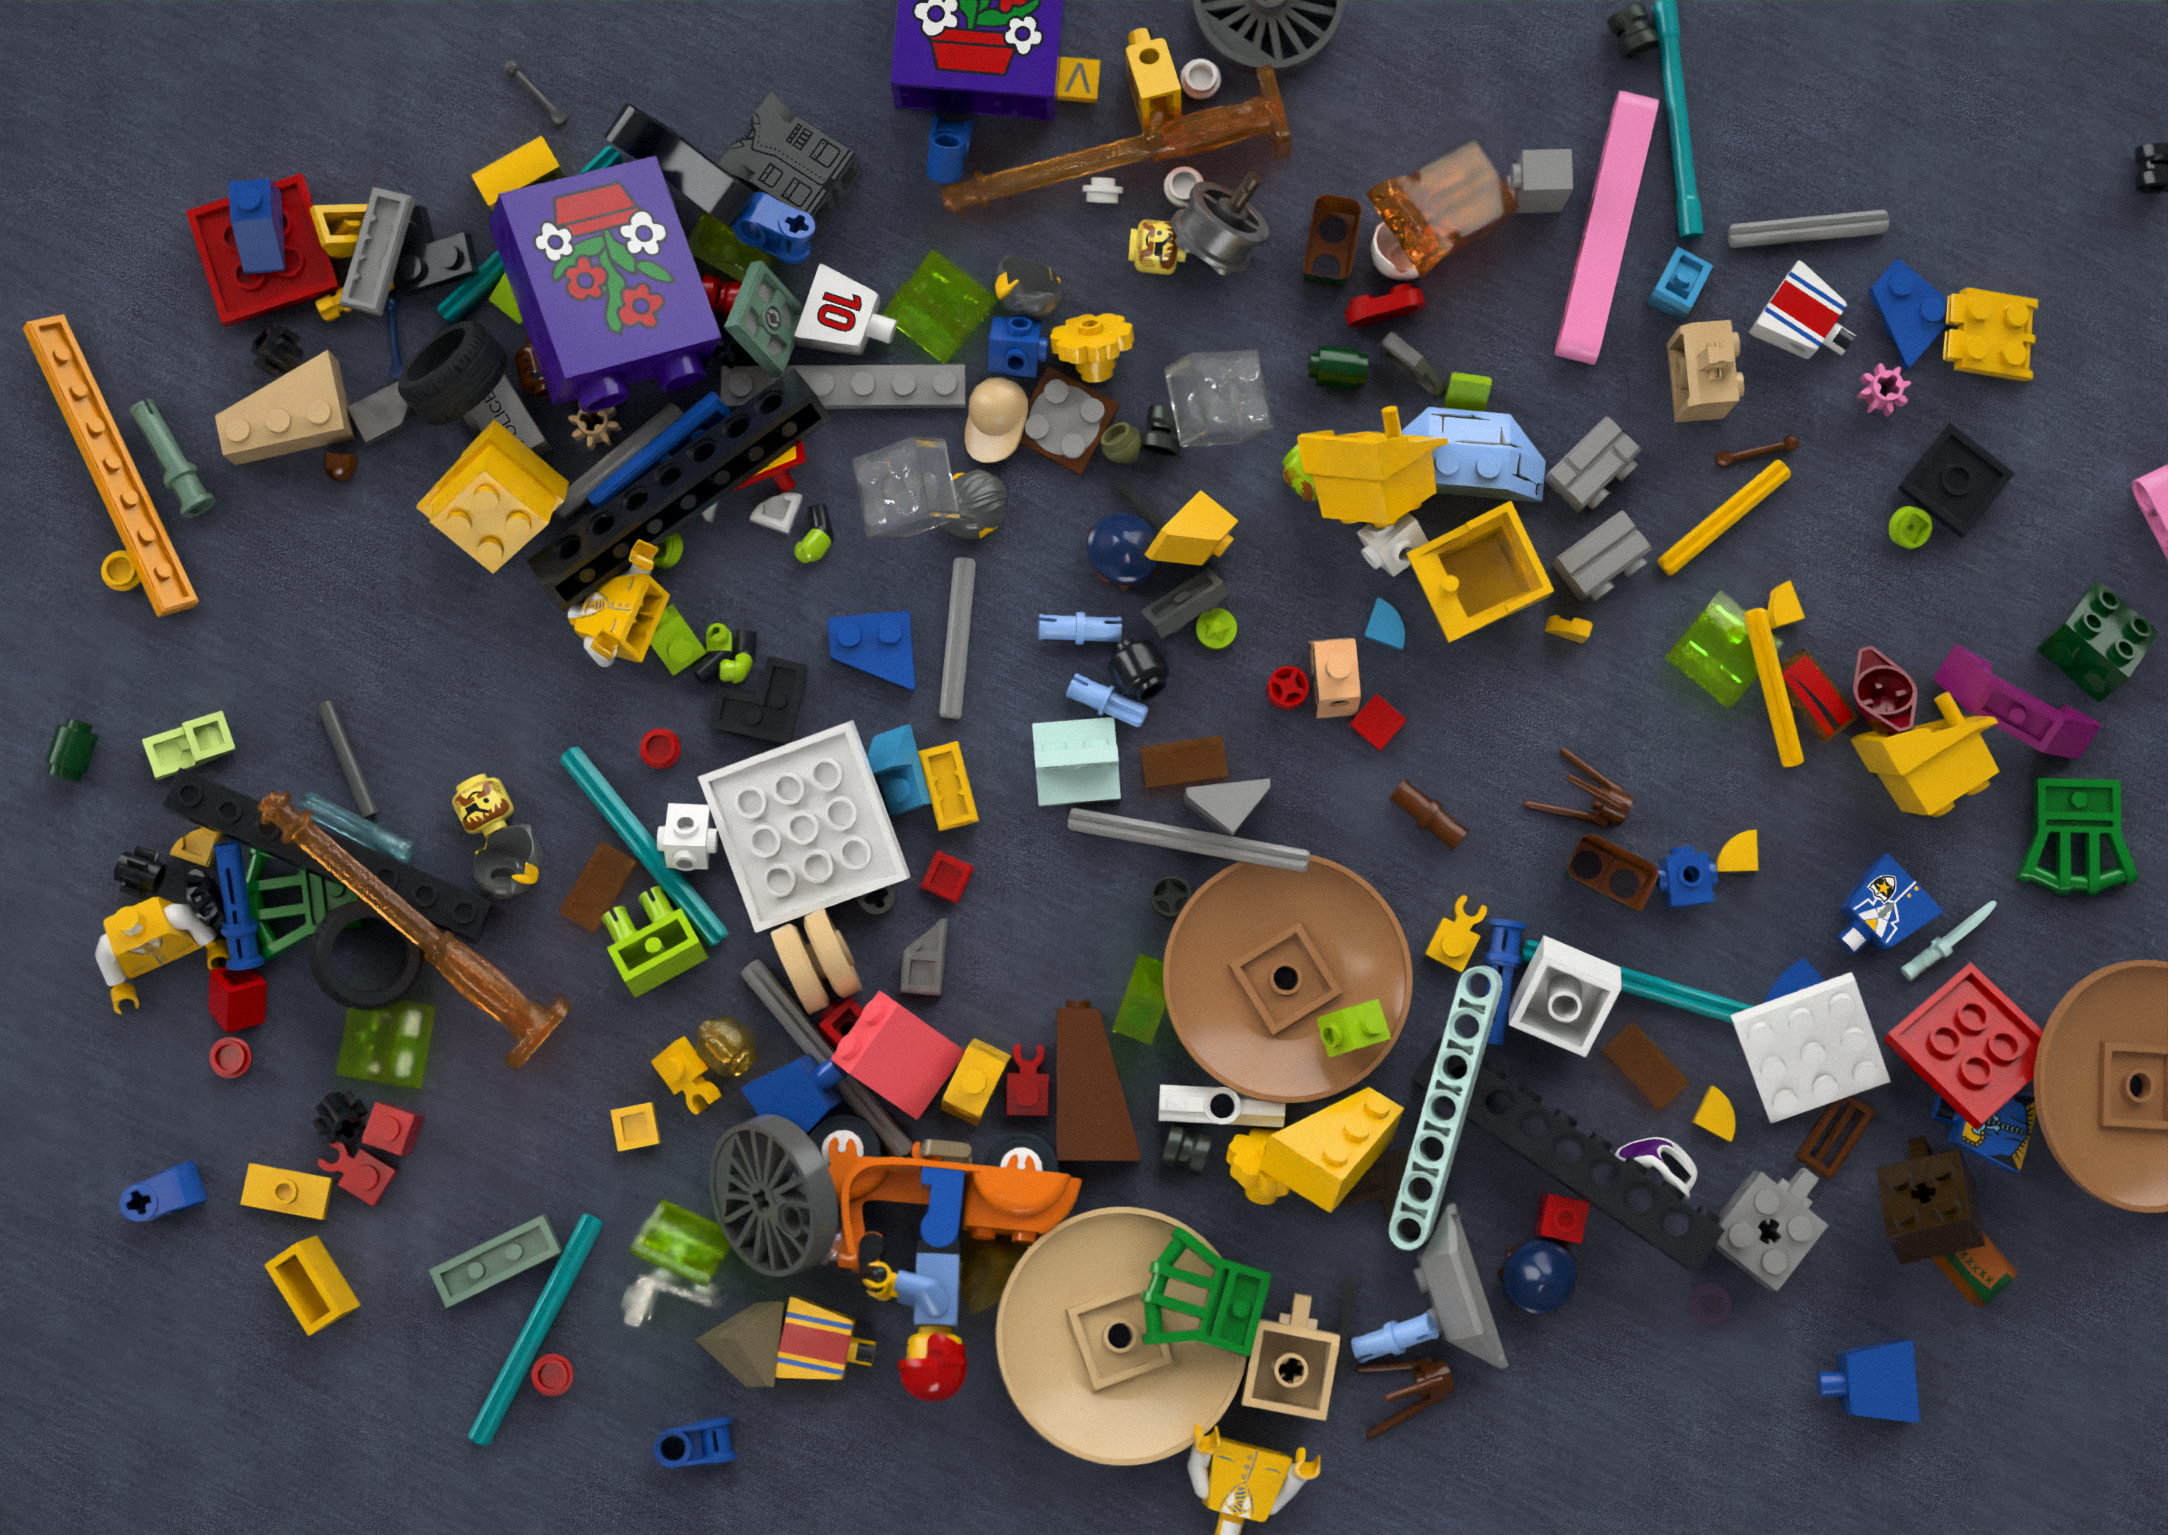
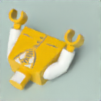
M640 539L635 542L629 555V562L632 563L631 568L605 582L587 595L584 603H576L568 611L570 624L574 626L575 633L584 640V649L602 667L610 666L614 662L615 657L638 663L643 662L670 597V594L650 576L654 568L653 558L659 548Z
M152 897L132 907H122L116 914L106 918L103 921L106 933L100 937L95 952L96 960L107 985L113 986L110 995L114 1010L120 1015L122 1011L119 1002L123 999H131L134 1001L136 1009L139 1007L136 989L132 984L125 982L127 977L131 980L203 946L207 948V966L210 970L219 968L217 957L229 960L227 941L222 939L216 940L217 933L215 930L203 924L189 904H175L161 897Z
M1200 1424L1195 1425L1193 1428L1195 1443L1192 1446L1187 1468L1195 1494L1202 1498V1503L1208 1509L1220 1512L1215 1535H1240L1245 1518L1265 1522L1269 1515L1276 1514L1286 1505L1308 1479L1316 1478L1320 1473L1321 1455H1317L1314 1461L1306 1462L1304 1461L1306 1449L1303 1447L1297 1449L1295 1463L1291 1465L1292 1458L1286 1453L1220 1436L1218 1426H1214L1213 1433H1208V1436L1202 1435Z

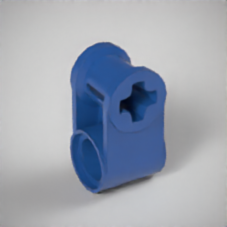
M933 115L926 170L927 176L930 179L939 183H954L962 178L967 156H970L974 120L968 119L966 123L942 120L941 115Z
M756 192L732 229L735 236L744 244L756 247L785 263L800 264L809 258L811 251L809 239L813 236L816 226L814 219L808 213L784 204L769 194ZM800 222L802 223V230H798ZM788 244H791L790 252L787 251Z
M192 1160L166 1169L154 1177L129 1186L121 1194L119 1205L121 1212L126 1218L131 1221L141 1222L155 1220L170 1213L186 1210L209 1199L196 1164ZM141 1196H150L151 1203H148L145 1209H137L136 1202L141 1200Z
M732 1416L709 1418L665 1429L654 1443L653 1452L656 1460L667 1468H679L697 1464H716L738 1459L737 1452L732 1450L729 1425L733 1423ZM714 1431L717 1436L718 1449H716ZM669 1436L681 1438L685 1444L684 1455L679 1458L668 1457L663 1450L665 1438Z

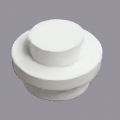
M1207 59L1192 60L1184 66L1181 72V86L1188 96L1194 99H1207L1213 96L1219 89L1221 82L1220 71L1213 62Z
M1185 166L1175 168L1165 179V196L1173 205L1187 207L1191 202L1189 196L1191 189L1196 183L1204 182L1200 173L1193 168Z
M1091 177V185H1083V192H1086V202L1118 203L1119 193H1123V187L1115 186V178Z

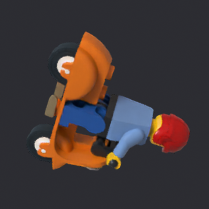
M848 1114L831 1116L819 1122L809 1135L810 1139L819 1149L830 1171L835 1187L837 1204L841 1205L843 1222L842 1228H837L833 1246L827 1257L821 1262V1265L828 1266L829 1262H838V1267L851 1268L853 1274L860 1273L863 1287L867 1289L868 1295L879 1301H887L895 1297L898 1298L897 1303L914 1307L915 1330H918V1333L908 1338L906 1359L898 1360L897 1369L900 1371L901 1382L906 1391L916 1399L928 1402L948 1400L959 1391L964 1383L968 1359L965 1358L966 1343H962L960 1337L953 1334V1332H958L961 1225L963 1230L970 1231V1238L995 1240V1234L1011 1235L1012 1242L1033 1244L1038 1238L1044 1234L1046 1235L1068 1217L1077 1201L1082 1180L1072 1178L1069 1174L1059 1173L1058 1158L1051 1145L1040 1136L1028 1132L1010 1133L998 1139L988 1150L984 1165L972 1164V1157L970 1156L972 1151L969 1144L932 1139L925 1140V1143L922 1145L920 1142H915L912 1146L913 1158L881 1157L880 1141L874 1129L863 1119ZM867 1201L929 1205L928 1213L922 1219L920 1225L922 1241L917 1240L916 1274L899 1270L898 1274L893 1273L887 1264L881 1262L886 1255L882 1235L871 1231L865 1233L862 1211L863 1205Z

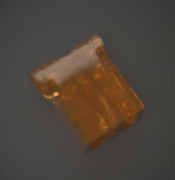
M1475 140L1417 170L1413 175H1401L1377 184L1367 193V197L1387 227L1398 238L1401 248L1422 279L1442 259L1444 260L1498 231L1519 208V205Z

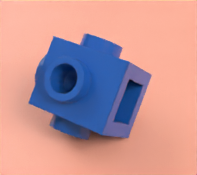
M993 316L989 335L987 373L1006 374L1016 378L1025 376L1036 377L1038 363L1046 362L1048 352V338L1041 337L1042 321L1030 320L1023 316L1012 318Z
M1695 846L1677 847L1670 849L1671 856H1666L1659 860L1660 867H1656L1658 878L1655 883L1657 891L1664 894L1665 909L1706 905L1714 902L1712 886H1717L1718 874L1715 862L1709 861L1708 852L1696 853ZM1683 871L1688 874L1689 882L1684 879Z

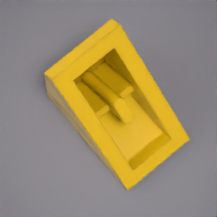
M368 204L313 205L310 208L321 247L334 262L353 256Z

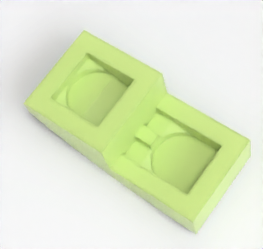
M223 711L184 722L182 727L142 739L156 781L177 774L180 767L189 770L236 750Z

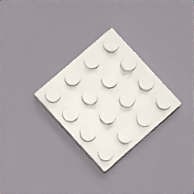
M853 720L698 777L755 933L911 877Z

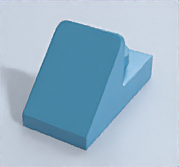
M1677 246L1646 302L1667 315L1682 321L1692 309L1713 265Z
M911 724L873 736L867 759L873 775L880 777L889 815H900L932 804Z

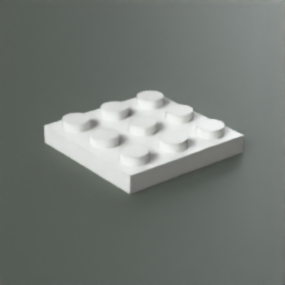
M1852 972L1730 1015L1771 1124L1891 1082Z

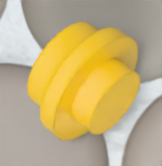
M115 551L104 560L101 567V575L103 581L110 588L126 592L134 589L141 582L127 551Z

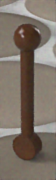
M1788 435L1783 441L1734 453L1720 451L1715 456V463L1718 467L1725 468L1729 466L1731 461L1781 449L1794 451L1799 446V440L1793 435Z

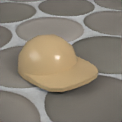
M1004 377L987 378L973 390L969 398V415L964 439L967 452L973 459L982 463H997L1007 459L1016 451L1028 414L1026 394L1017 382Z

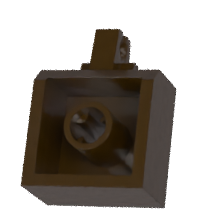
M1922 1136L1908 1140L1909 1161L1877 1168L1886 1237L1901 1265L1985 1246L1975 1183L1971 1170L1960 1149L1933 1155L1930 1145L1927 1144L1926 1137Z

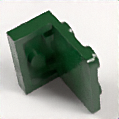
M2094 582L2084 593L2068 618L2043 639L2036 650L2100 703L2130 678L2156 639L2157 631L2145 618L2138 615L2119 599L2113 591L2100 582Z

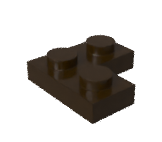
M1412 1147L1381 1154L1339 1203L1340 1207L1381 1198L1389 1230ZM1417 1177L1413 1183L1414 1193L1421 1199H1425L1421 1178ZM1404 1218L1401 1228L1405 1236L1421 1232L1420 1225L1416 1220Z

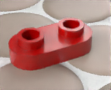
M1406 283L1389 289L1388 295L1373 298L1372 294H1365L1349 301L1350 306L1343 311L1348 328H1360L1423 309L1426 306L1422 289L1413 288L1411 283Z

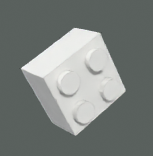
M1544 935L1510 1002L1509 1026L1586 1058L1622 988L1621 968Z

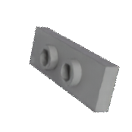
M373 187L339 302L343 307L382 316L415 204L413 197Z

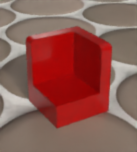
M224 966L210 970L208 1010L226 1033L265 1022L267 982L255 968L234 971L228 970Z

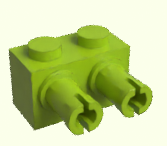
M661 886L650 888L655 901L652 902L647 891L643 892L638 898L652 923L643 929L636 930L624 906L613 908L618 921H615L610 911L606 912L601 918L615 944L607 947L624 982L635 998L709 958L682 908L676 911L672 909Z

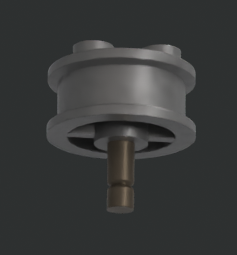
M1249 171L1235 192L1212 182L1196 183L1189 194L1191 202L1186 208L1177 210L1171 220L1173 231L1177 236L1175 239L1176 245L1188 254H1195L1223 276H1229L1231 272L1244 271L1251 261L1250 252L1253 247L1262 245L1269 236V228L1264 218L1248 202L1253 192L1262 182L1261 177L1255 172Z

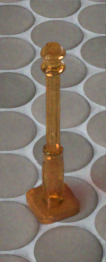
M1269 64L1256 69L1257 96L1248 98L1249 102L1196 111L1152 128L1146 127L1142 135L983 176L980 170H975L972 180L961 183H947L948 186L940 188L946 212L954 210L957 216H963L965 214L964 207L980 203L981 208L987 210L990 208V200L1149 158L1153 163H1157L1159 160L1200 154L1225 147L1257 135L1258 138L1268 136L1272 153L1276 160L1291 157V136L1273 67Z
M272 790L256 808L262 813L259 820L260 823L268 825L270 822H273L284 832L281 836L283 843L287 844L292 840L295 841L426 952L424 959L430 962L459 993L480 1010L510 1029L508 1034L516 1040L506 1051L504 1061L515 1071L518 1070L566 1016L572 1007V1001L560 992L544 1008L536 1001L532 1003L490 961L455 938L452 932L445 931L442 933L311 822L313 812L310 809H306L301 813L289 803L292 798L289 791H284L279 795L275 790Z

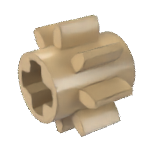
M578 401L580 410L577 416H568L569 421L579 427L572 434L574 439L579 441L586 437L590 450H594L596 443L603 441L608 446H611L612 443L609 437L612 431H621L620 425L610 420L617 414L616 408L611 407L598 412L585 413L582 411ZM599 416L603 424L595 425L594 431H591L587 426V422H594L595 417Z

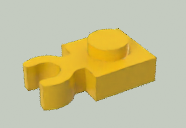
M1465 895L1459 897L1455 902L1454 914L1456 918L1454 922L1445 917L1441 919L1424 953L1425 956L1460 974L1463 972L1481 937L1470 930L1473 925L1482 921L1487 913V906L1481 905L1475 916L1466 915L1463 906L1468 897Z
M685 1035L674 1041L651 1061L674 1095L681 1091L685 1093L687 1106L693 1114L697 1115L708 1108L706 1102L711 1104L721 1097L719 1089L713 1083L705 1081L702 1074L708 1070V1067Z

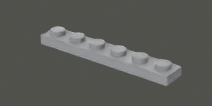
M965 364L787 365L783 373L784 376L793 368H796L825 409L966 408ZM721 366V399L729 409H738L782 376L771 378L761 366H734L732 369H729L727 366Z

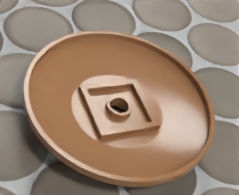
M1310 855L1309 867L1304 873L1239 861L1211 877L1193 894L1178 915L1165 948L1162 972L1163 994L1168 1016L1181 1044L1192 1059L1212 1078L1227 1088L1254 1099L1274 1103H1302L1323 1099L1342 1092L1370 1074L1390 1052L1402 1031L1410 1008L1413 982L1412 963L1407 940L1399 921L1384 898L1368 882L1353 871L1336 862L1315 855ZM1286 967L1295 973L1296 984L1292 990L1284 991L1275 985L1274 974L1278 968ZM1379 999L1391 1039L1330 1058L1321 1040L1317 1018L1340 1009Z
M2157 960L2118 962L2105 966L2079 981L2067 992L2051 1014L2038 1045L2034 1068L2036 1112L2042 1133L2054 1158L2074 1183L2086 1193L2103 1203L2126 1211L2141 1213L2168 1212V962ZM2134 1075L2140 1078L2142 1084L2141 1092L2136 1097L2130 1090V1080Z

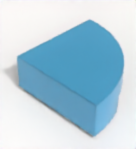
M1377 598L1363 638L1402 651L1405 644V628L1396 609L1385 600Z

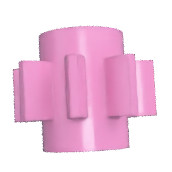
M1880 363L1874 368L1875 377L1865 373L1859 379L1866 387L1857 395V398L1865 399L1869 405L1867 408L1868 413H1871L1874 409H1882L1884 415L1889 416L1894 410L1893 403L1903 407L1908 402V399L1902 395V392L1911 385V381H1903L1899 375L1901 370L1899 366L1891 371L1885 370L1884 365ZM1882 383L1888 387L1886 390L1887 396L1879 393Z

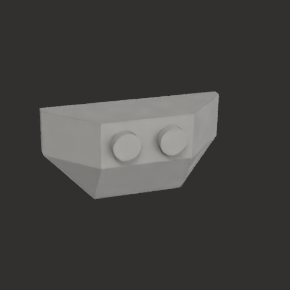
M1444 1204L1437 1215L1433 1233L1422 1245L1416 1257L1419 1268L1413 1269L1420 1293L1427 1292L1432 1308L1426 1310V1312H1430L1432 1317L1435 1318L1439 1333L1441 1332L1444 1340L1500 1369L1508 1367L1509 1365L1456 1204Z

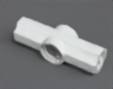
M1160 1084L1158 1121L1284 1128L1286 1103L1254 1099L1226 1087ZM1217 1094H1225L1233 1101V1111L1226 1118H1218L1211 1112L1210 1103Z

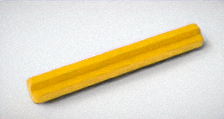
M1775 460L1660 556L1657 562L1661 569L1669 576L1674 575L1791 476L1789 468L1781 460Z
M1764 608L1751 609L1744 613V619L1781 763L1784 767L1797 766L1804 762V757L1767 612Z

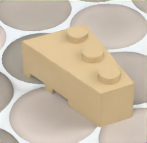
M326 350L215 415L223 456L234 465L355 439L350 412L347 408L348 403L340 364L329 350Z

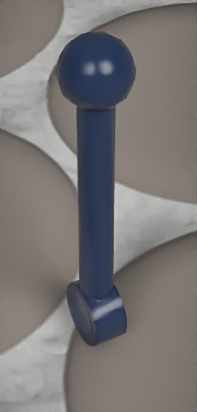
M387 297L384 310L387 312L393 360L389 374L394 380L399 381V377L405 367L401 365L395 315L398 301L393 297Z

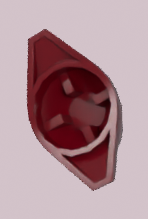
M1872 645L1858 649L1853 692L1859 712L1869 726L1880 735L1886 734V737L1912 731L1918 695L1913 679L1906 671Z

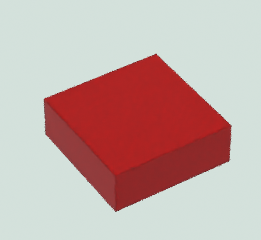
M1376 693L1348 726L1380 752L1406 723L1407 719Z
M937 849L920 888L958 905L975 867Z

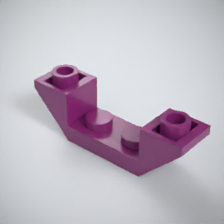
M1956 643L1933 676V679L1967 711L1975 716L1995 717L1998 724L1993 726L2042 753L2079 759L2101 728V723L2065 703L2059 711L1992 674L1991 662Z

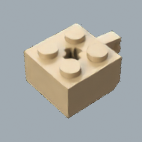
M1731 320L1696 322L1679 326L1667 342L1675 423L1723 419L1740 401L1739 397L1744 395L1742 372H1736L1735 357H1738L1740 354L1738 332H1732Z
M1294 1292L1290 1314L1280 1312L1278 1322L1260 1318L1250 1356L1247 1357L1239 1400L1242 1405L1326 1421L1340 1335L1334 1332L1318 1330V1319L1309 1318L1311 1295ZM1289 1358H1296L1294 1363L1297 1366L1301 1365L1300 1372L1292 1373L1290 1379H1284L1285 1374L1279 1371L1280 1364H1287Z

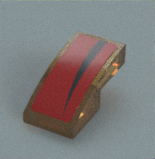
M1802 648L1780 665L1790 704L1800 709L1819 740L1828 742L1858 718L1834 682L1806 649Z

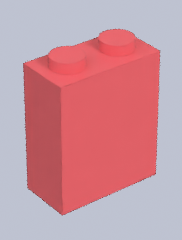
M879 990L875 997L866 1004L862 1015L848 1035L841 1039L836 1052L830 1060L918 1121L959 1063L965 1051Z

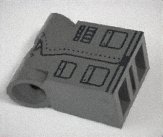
M771 91L767 93L751 115L747 132L728 147L717 163L755 193L763 192L769 194L776 200L811 215L816 226L813 234L815 237L862 173L854 152L798 116H794L785 104Z

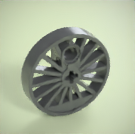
M1192 0L1199 33L1209 49L1218 58L1240 71L1255 75L1272 76L1298 70L1309 64L1324 51L1340 24L1345 0H1335V8L1304 2L1305 0H1220L1201 3V0ZM1236 11L1221 21L1212 16L1213 14ZM1300 14L1328 20L1331 23L1326 32H1324ZM1246 20L1244 24L1241 26V28L1238 30V32H1235L1231 29L1232 27ZM1258 21L1252 44L1245 37ZM1266 22L1268 23L1273 58L1260 49ZM1291 24L1317 42L1309 49H1306ZM1277 25L1295 51L1296 56L1283 59Z
M773 1114L753 1117L727 1130L721 1136L713 1151L709 1177L714 1211L723 1234L733 1250L751 1268L772 1277L788 1276L819 1265L829 1254L836 1237L838 1205L830 1171L817 1146L795 1123ZM740 1200L749 1201L750 1204L742 1207Z

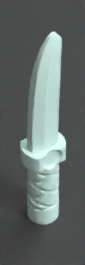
M1996 901L1987 903L1942 939L1937 936L1930 942L1929 948L1923 950L1921 954H1918L1912 961L1900 968L1903 975L1909 981H1912L1927 970V967L1936 963V960L1938 961L1942 957L1946 958L1953 953L1951 946L1979 925L1995 908Z

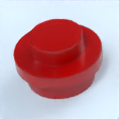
M656 728L644 735L640 742L639 751L641 758L648 766L663 770L670 768L678 761L681 755V743L672 731L665 728Z
M238 1037L220 1039L212 1047L209 1056L210 1065L214 1072L224 1078L242 1076L250 1068L253 1059L252 1050L248 1043Z
M555 1353L544 1355L536 1361L532 1368V1383L537 1391L543 1395H561L573 1383V1366L563 1355Z

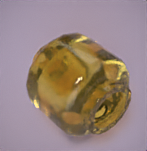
M724 1015L717 1019L709 1018L699 1027L696 1033V1037L699 1038L695 1048L697 1056L721 1077L744 1074L753 1065L758 1056L755 1035L734 1016Z

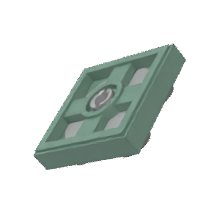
M762 261L751 262L724 328L771 378L783 376L797 341L794 335L804 307Z

